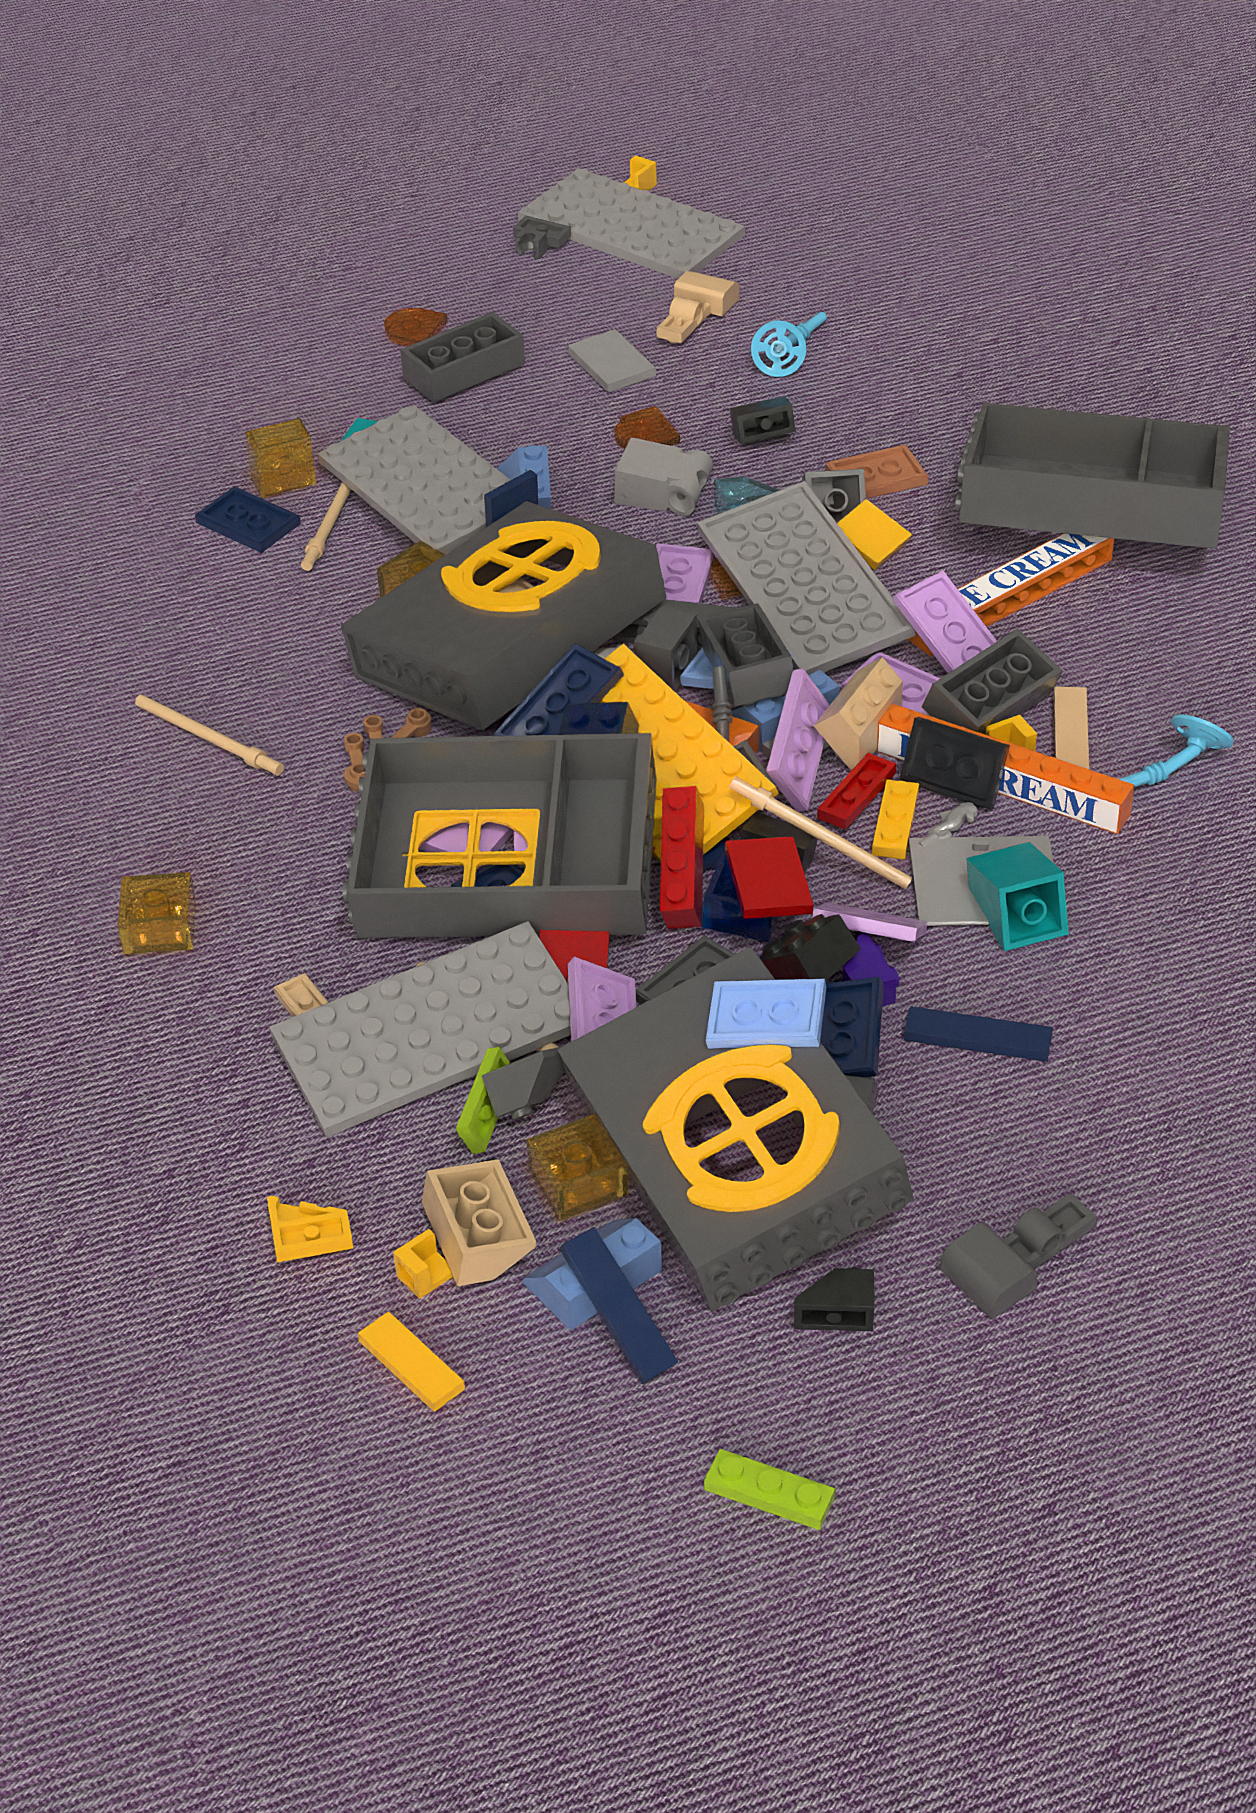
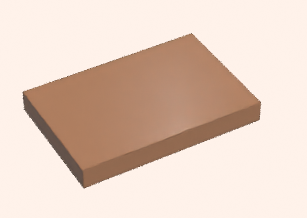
M906 445L827 462L825 465V471L864 469L866 499L928 485L929 476Z

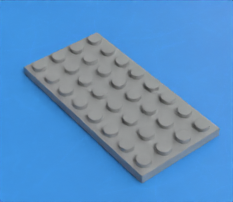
M580 168L518 211V221L527 215L571 226V237L569 240L677 279L687 270L698 273L745 236V226L735 223L733 220L715 216L710 212L692 208L690 205L672 201L667 197H660L647 190H640L629 186L627 183H620L606 176H600Z
M415 405L405 407L400 412L386 419H381L376 424L362 431L355 432L345 440L331 444L327 449L317 453L320 464L436 561L486 528L484 495L510 481L508 477Z
M805 481L697 522L698 532L749 605L758 603L785 647L791 652L795 670L803 668L807 674L818 670L826 672L916 636L914 628L892 601L893 597Z
M529 921L274 1024L269 1028L276 1046L327 1138L477 1075L488 1048L500 1047L510 1061L571 1035L569 984Z

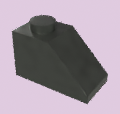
M855 1267L847 1269L834 1268L794 1298V1329L873 1331L874 1269Z

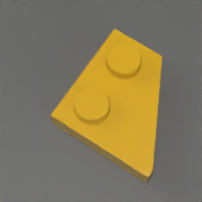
M276 1196L267 1197L277 1262L354 1249L347 1210L335 1207L322 1208L316 1204L302 1201L298 1207L282 1204L279 1197Z

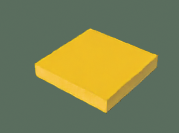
M867 499L837 523L866 563L874 570L909 542L912 536L910 532Z

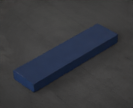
M910 1006L904 1031V1040L1048 1062L1053 1027Z
M592 1227L561 1245L559 1248L560 1252L642 1385L675 1366L678 1360L596 1228Z

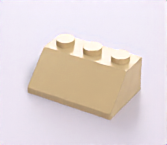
M883 657L857 670L814 725L851 771L867 753L873 754L876 751L878 721L891 704L902 706L903 681Z
M499 1159L427 1171L422 1205L457 1286L494 1280L536 1247L535 1237Z

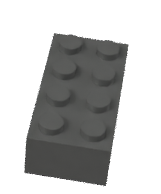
M494 312L400 349L403 378L432 402L443 400L447 396L464 391L473 385L488 381L492 377L512 371L514 368L525 364L523 335Z
M758 603L698 618L704 654L712 668L719 666L726 668L727 694L734 706H748L754 704L757 700L769 697L778 698L787 694L794 670L792 657Z
M1017 628L934 682L922 704V708L932 717L986 734L987 726L1017 716L1050 695L1063 670Z

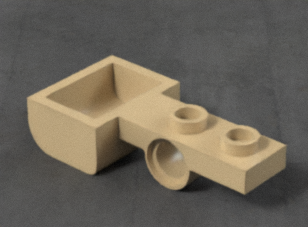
M687 270L674 284V299L670 306L669 316L657 327V337L667 339L671 343H682L709 314L723 316L739 300V283Z

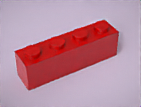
M697 786L663 788L660 913L668 929L702 927L704 803Z

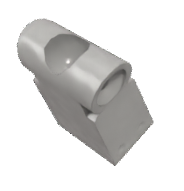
M631 437L615 469L614 504L666 511L669 508L677 515H690L700 498V490L706 484L712 471L713 460L709 454L701 450H689L684 453L678 447Z

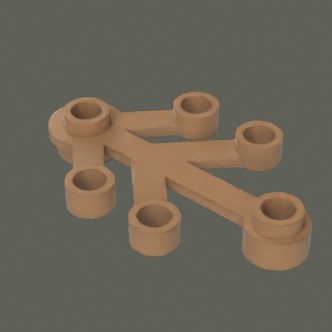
M422 708L410 710L405 719L406 724L391 738L423 737L428 735L432 730L431 716ZM378 715L367 716L363 720L364 732L369 735V740L370 738H382V718ZM350 733L344 737L345 750L349 753L351 766L347 767L344 771V780L352 790L359 792L360 777H365L361 752L364 749V742L361 734Z

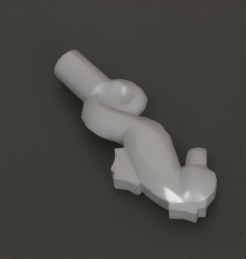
M966 802L961 803L960 806L952 810L941 812V823L934 825L929 830L928 836L918 844L926 847L937 838L945 839L952 837L951 832L957 831L962 826L965 818L968 822H974V817L978 814L976 806L973 803Z

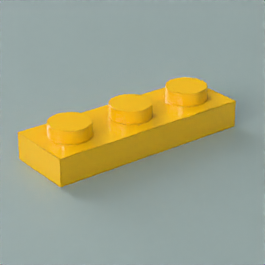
M886 780L872 845V855L906 859L919 794V783Z

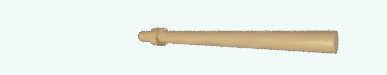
M343 482L315 537L309 540L305 548L306 554L301 562V567L306 571H310L316 559L322 556L326 548L325 542L352 490Z
M142 694L135 700L136 706L243 758L246 764L256 769L263 768L277 776L281 775L284 770L282 763L268 757L265 751L255 746L248 747Z
M736 776L729 785L730 789L751 800V805L761 811L765 808L900 887L906 889L912 880V877L771 797L772 793L762 787L757 789Z

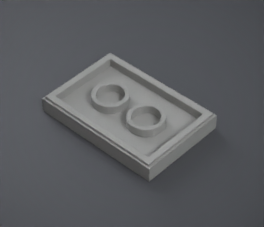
M616 329L568 345V354L608 393L656 376V367Z

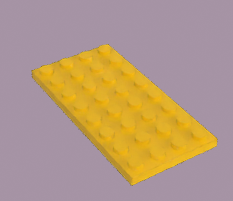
M624 644L605 658V660L620 667L624 676L571 735L652 734L657 775L652 847H655L654 857L660 863L663 788L697 786L704 803L703 855L759 810L751 805V800L729 788L735 776L757 789L762 787L772 793L771 797L773 798L779 794L776 786Z

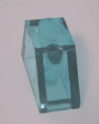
M745 476L714 479V502L718 514L778 491L776 488Z

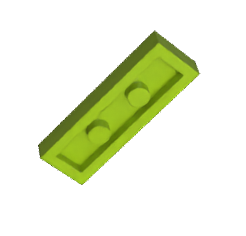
M500 1047L488 1048L486 1050L456 1126V1131L472 1154L486 1151L498 1120L482 1075L511 1064Z
M719 1449L704 1479V1490L820 1531L835 1500L836 1488L723 1449Z

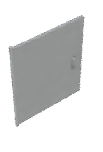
M1049 836L948 837L945 839L937 838L925 847L918 844L924 838H909L918 920L928 922L927 926L989 925L986 916L969 889L966 858L1031 842L1053 862Z

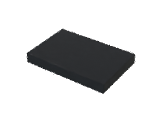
M916 717L914 718L899 781L919 783L921 788L991 810L996 802L1010 745L925 718Z

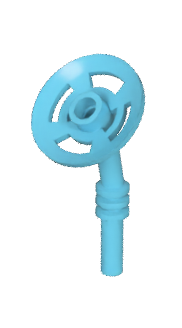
M819 312L806 323H800L797 326L779 320L763 325L756 332L751 343V355L756 366L765 374L774 377H783L795 372L802 365L806 356L805 340L809 338L813 330L827 320L826 314ZM776 328V332L770 334L764 340V343L760 341L767 331ZM788 329L790 332L789 335L786 337L784 335L786 330ZM777 336L778 340L768 345V342ZM765 351L767 357L774 362L771 368L762 362L759 352ZM787 352L790 353L787 359L781 361L780 357H783ZM794 355L798 356L794 364L782 370L781 365L789 363Z
M1174 715L1171 719V725L1180 735L1187 739L1186 745L1188 747L1164 763L1158 761L1156 764L1144 766L1142 771L1120 778V780L1134 784V787L1146 783L1153 785L1161 780L1168 779L1169 774L1198 756L1200 752H1204L1206 747L1214 749L1230 748L1234 743V739L1224 729L1211 722L1190 715ZM1179 726H1188L1189 729L1184 731Z

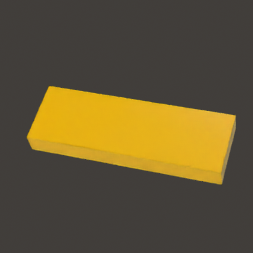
M389 1311L358 1332L359 1342L434 1412L465 1390L464 1380Z

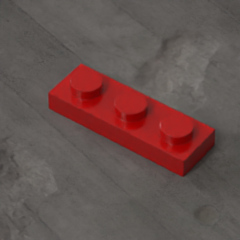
M867 753L817 808V818L846 830L884 788L886 780H891L896 774V763Z

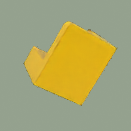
M635 155L630 159V178L624 183L640 190H651L657 185L656 162Z
M1020 714L986 727L985 735L1033 751L1036 749L1037 733Z
M427 1229L393 1252L396 1276L419 1299L453 1277L447 1261L437 1252L435 1234L430 1229Z

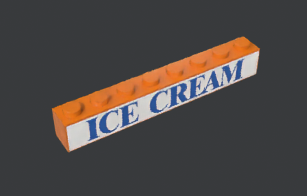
M1063 533L959 587L958 590L985 626L988 627L1111 561L1114 538ZM915 631L916 636L908 640L929 656H934Z
M891 704L878 721L877 752L904 761L914 718L921 717L1010 745L998 790L999 794L1115 834L1120 832L1131 815L1134 784L895 704Z

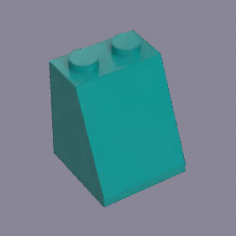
M1031 842L966 858L969 889L986 916L993 934L1004 951L1069 934L1064 872Z

